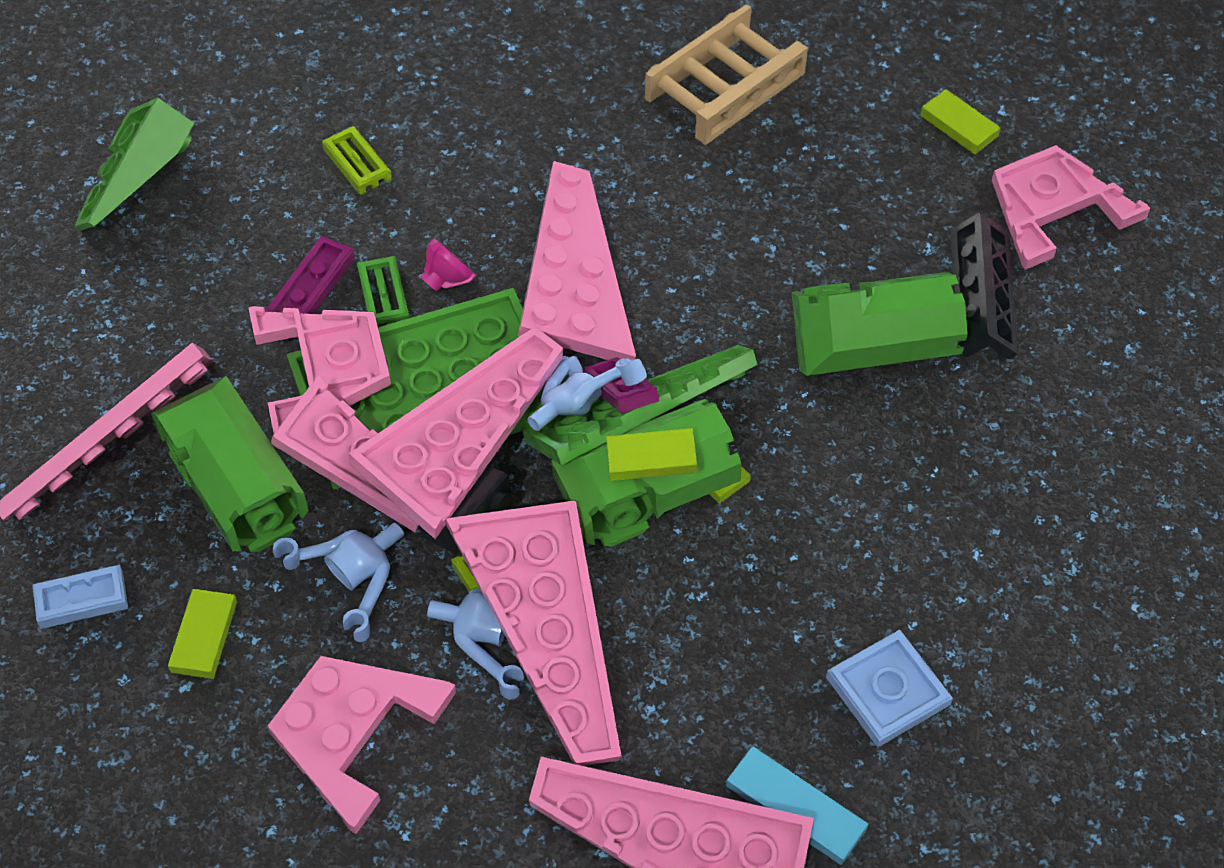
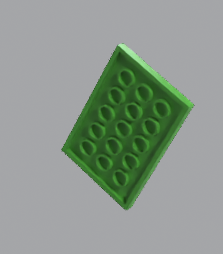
M514 288L378 327L391 385L351 405L350 407L355 411L354 416L368 430L371 431L373 429L380 433L520 337L518 336L523 308ZM299 350L286 355L299 395L302 396L309 388L302 351ZM544 386L509 435L522 431L521 428L530 426L528 417L542 407L541 396ZM330 481L332 489L340 488L339 485Z

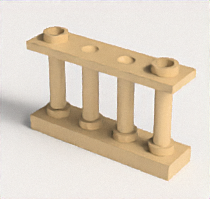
M747 4L736 12L728 14L720 23L660 64L652 66L646 73L645 99L648 102H652L666 92L696 115L695 138L705 145L805 74L808 47L796 41L786 49H777L750 29L751 7ZM742 40L769 61L761 67L755 68L730 50L729 47ZM717 57L743 76L744 79L737 84L729 85L703 65ZM691 74L717 93L719 97L712 102L704 103L678 83Z

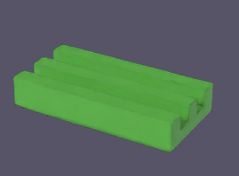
M395 256L357 263L367 312H374L377 327H379V324L386 323L388 325L394 323V321L408 319L409 313ZM384 267H389L399 308L397 310H391L382 272ZM368 270H374L383 308L382 313L376 314L367 275Z

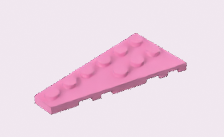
M534 326L350 452V465L436 539L446 525V518H451L563 359V347Z
M191 343L0 500L1 519L6 520L16 516L21 520L39 506V502L36 500L49 489L52 493L60 489L72 479L73 476L70 473L82 463L88 465L106 450L104 446L116 437L127 438L144 424L140 418L149 411H156L168 405L176 397L174 395L176 390L184 384L190 386L208 371L206 367L214 362L204 349Z
M576 501L446 518L447 528L573 764L587 766L620 760V745Z

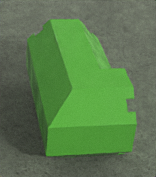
M941 272L875 282H859L860 290H851L850 283H835L803 289L804 294L799 291L792 292L799 371L809 376L962 354L964 347L957 343L959 341H966L968 332L963 294H954L951 285L959 284L956 275Z
M227 376L151 413L162 442L166 441L170 450L168 453L187 486L192 487L232 551H241L240 545H244L249 548L250 552H260L274 545L277 540L289 537L296 528L292 521L297 514L303 519L309 510L304 492Z
M703 399L645 422L621 434L693 428L697 473L610 481L607 442L563 465L551 460L554 479L565 501H576L581 533L587 544L595 545V539H600L603 546H615L643 534L650 527L646 520L653 513L658 519L668 510L741 481V460L738 452L730 455L728 443L733 442L734 439L730 428L715 403L711 402L708 404V400Z

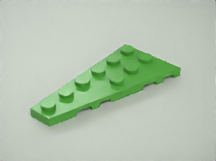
M736 345L648 379L650 383L657 387L660 399L658 402L621 414L601 397L591 404L589 412L583 416L558 415L539 431L534 430L531 426L521 428L525 442L553 461L563 465L606 443V436L621 435L725 381L744 376L746 370L758 365L754 350Z

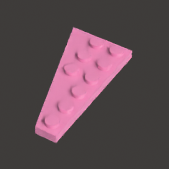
M554 161L550 171L518 336L523 335L536 326L565 349L606 360L616 357L619 359H636L590 171Z
M545 757L540 758L529 798L531 807L631 868H804L814 818Z

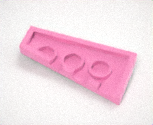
M317 376L275 432L271 444L403 526L416 532L419 525L350 465L349 453L378 433L373 429L371 431L368 430L354 416L355 411L344 400L340 402L328 390V384Z

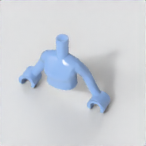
M563 356V359L544 386L541 396L542 407L528 417L529 425L534 430L539 431L558 415H585L589 412L591 404L601 396V387L620 377H622L626 386H632L643 381L647 377V373L641 360L620 359L616 362L614 368L593 377L583 373L577 357L572 356L568 358Z
M397 523L391 524L374 538L357 530H349L330 541L304 548H298L295 540L286 537L274 543L273 554L275 558H280L286 553H291L283 560L284 567L288 570L296 569L301 560L325 556L324 560L327 567L351 591L363 581L372 578L359 608L348 611L343 617L345 630L350 629L354 625H362L354 631V640L363 642L370 636L369 616L390 571V563L385 550L404 536V532Z
M480 588L470 590L459 606L431 600L427 616L452 622L454 639L457 645L498 680L499 690L504 698L509 700L517 698L520 694L518 687L508 685L506 682L510 680L523 681L524 674L521 668L516 665L503 667L476 644V642H485L500 647L505 638Z

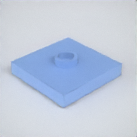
M901 630L827 670L826 674L827 680L877 748L950 706L953 700L952 696Z

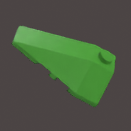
M158 97L130 109L109 146V150L114 154L107 162L101 165L97 175L102 177L103 181L95 185L89 192L74 227L82 231L96 226L173 157L183 153L192 139L189 132L194 122Z

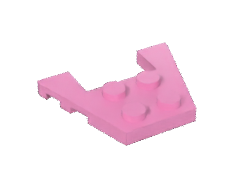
M1056 145L996 169L992 177V183L1021 265L1025 270L1054 258L1057 248L1041 230L1040 226L1090 205L1097 204L1120 230L1146 219L1150 207L1141 200L1134 203L1123 195L1124 189L1115 183L1107 185L1093 176V169Z
M249 307L256 345L293 337L299 338L309 387L316 377L319 376L328 384V390L340 402L344 400L351 406L391 385L374 312L323 310L322 314L299 313L298 308H284L282 313L265 312L264 307ZM302 396L268 403L274 434Z
M320 656L269 723L268 729L302 773L306 774L317 787L325 801L341 816L349 830L357 834L380 802V798L377 792L344 773L395 703L435 724L455 696L456 687L447 681Z

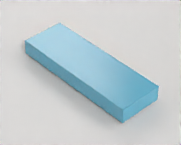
M753 746L726 781L727 788L753 805L814 818L809 844L841 866L867 830V822Z

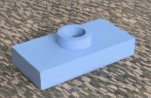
M120 565L33 584L36 620L40 629L128 609L124 575Z

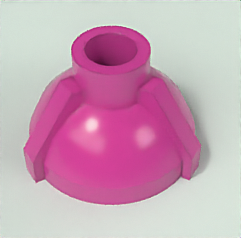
M433 238L429 242L426 250L425 272L420 277L436 292L442 287L448 289L471 283L477 276L437 239Z

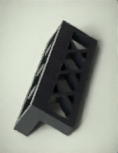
M979 212L950 229L952 271L959 283L953 285L954 294H963L968 332L966 341H959L957 344L964 347L962 354L966 357L990 346L1006 358L1011 359L1018 355L1010 237L1006 230ZM997 327H998V329H999L1001 335L1003 336V338L998 335Z

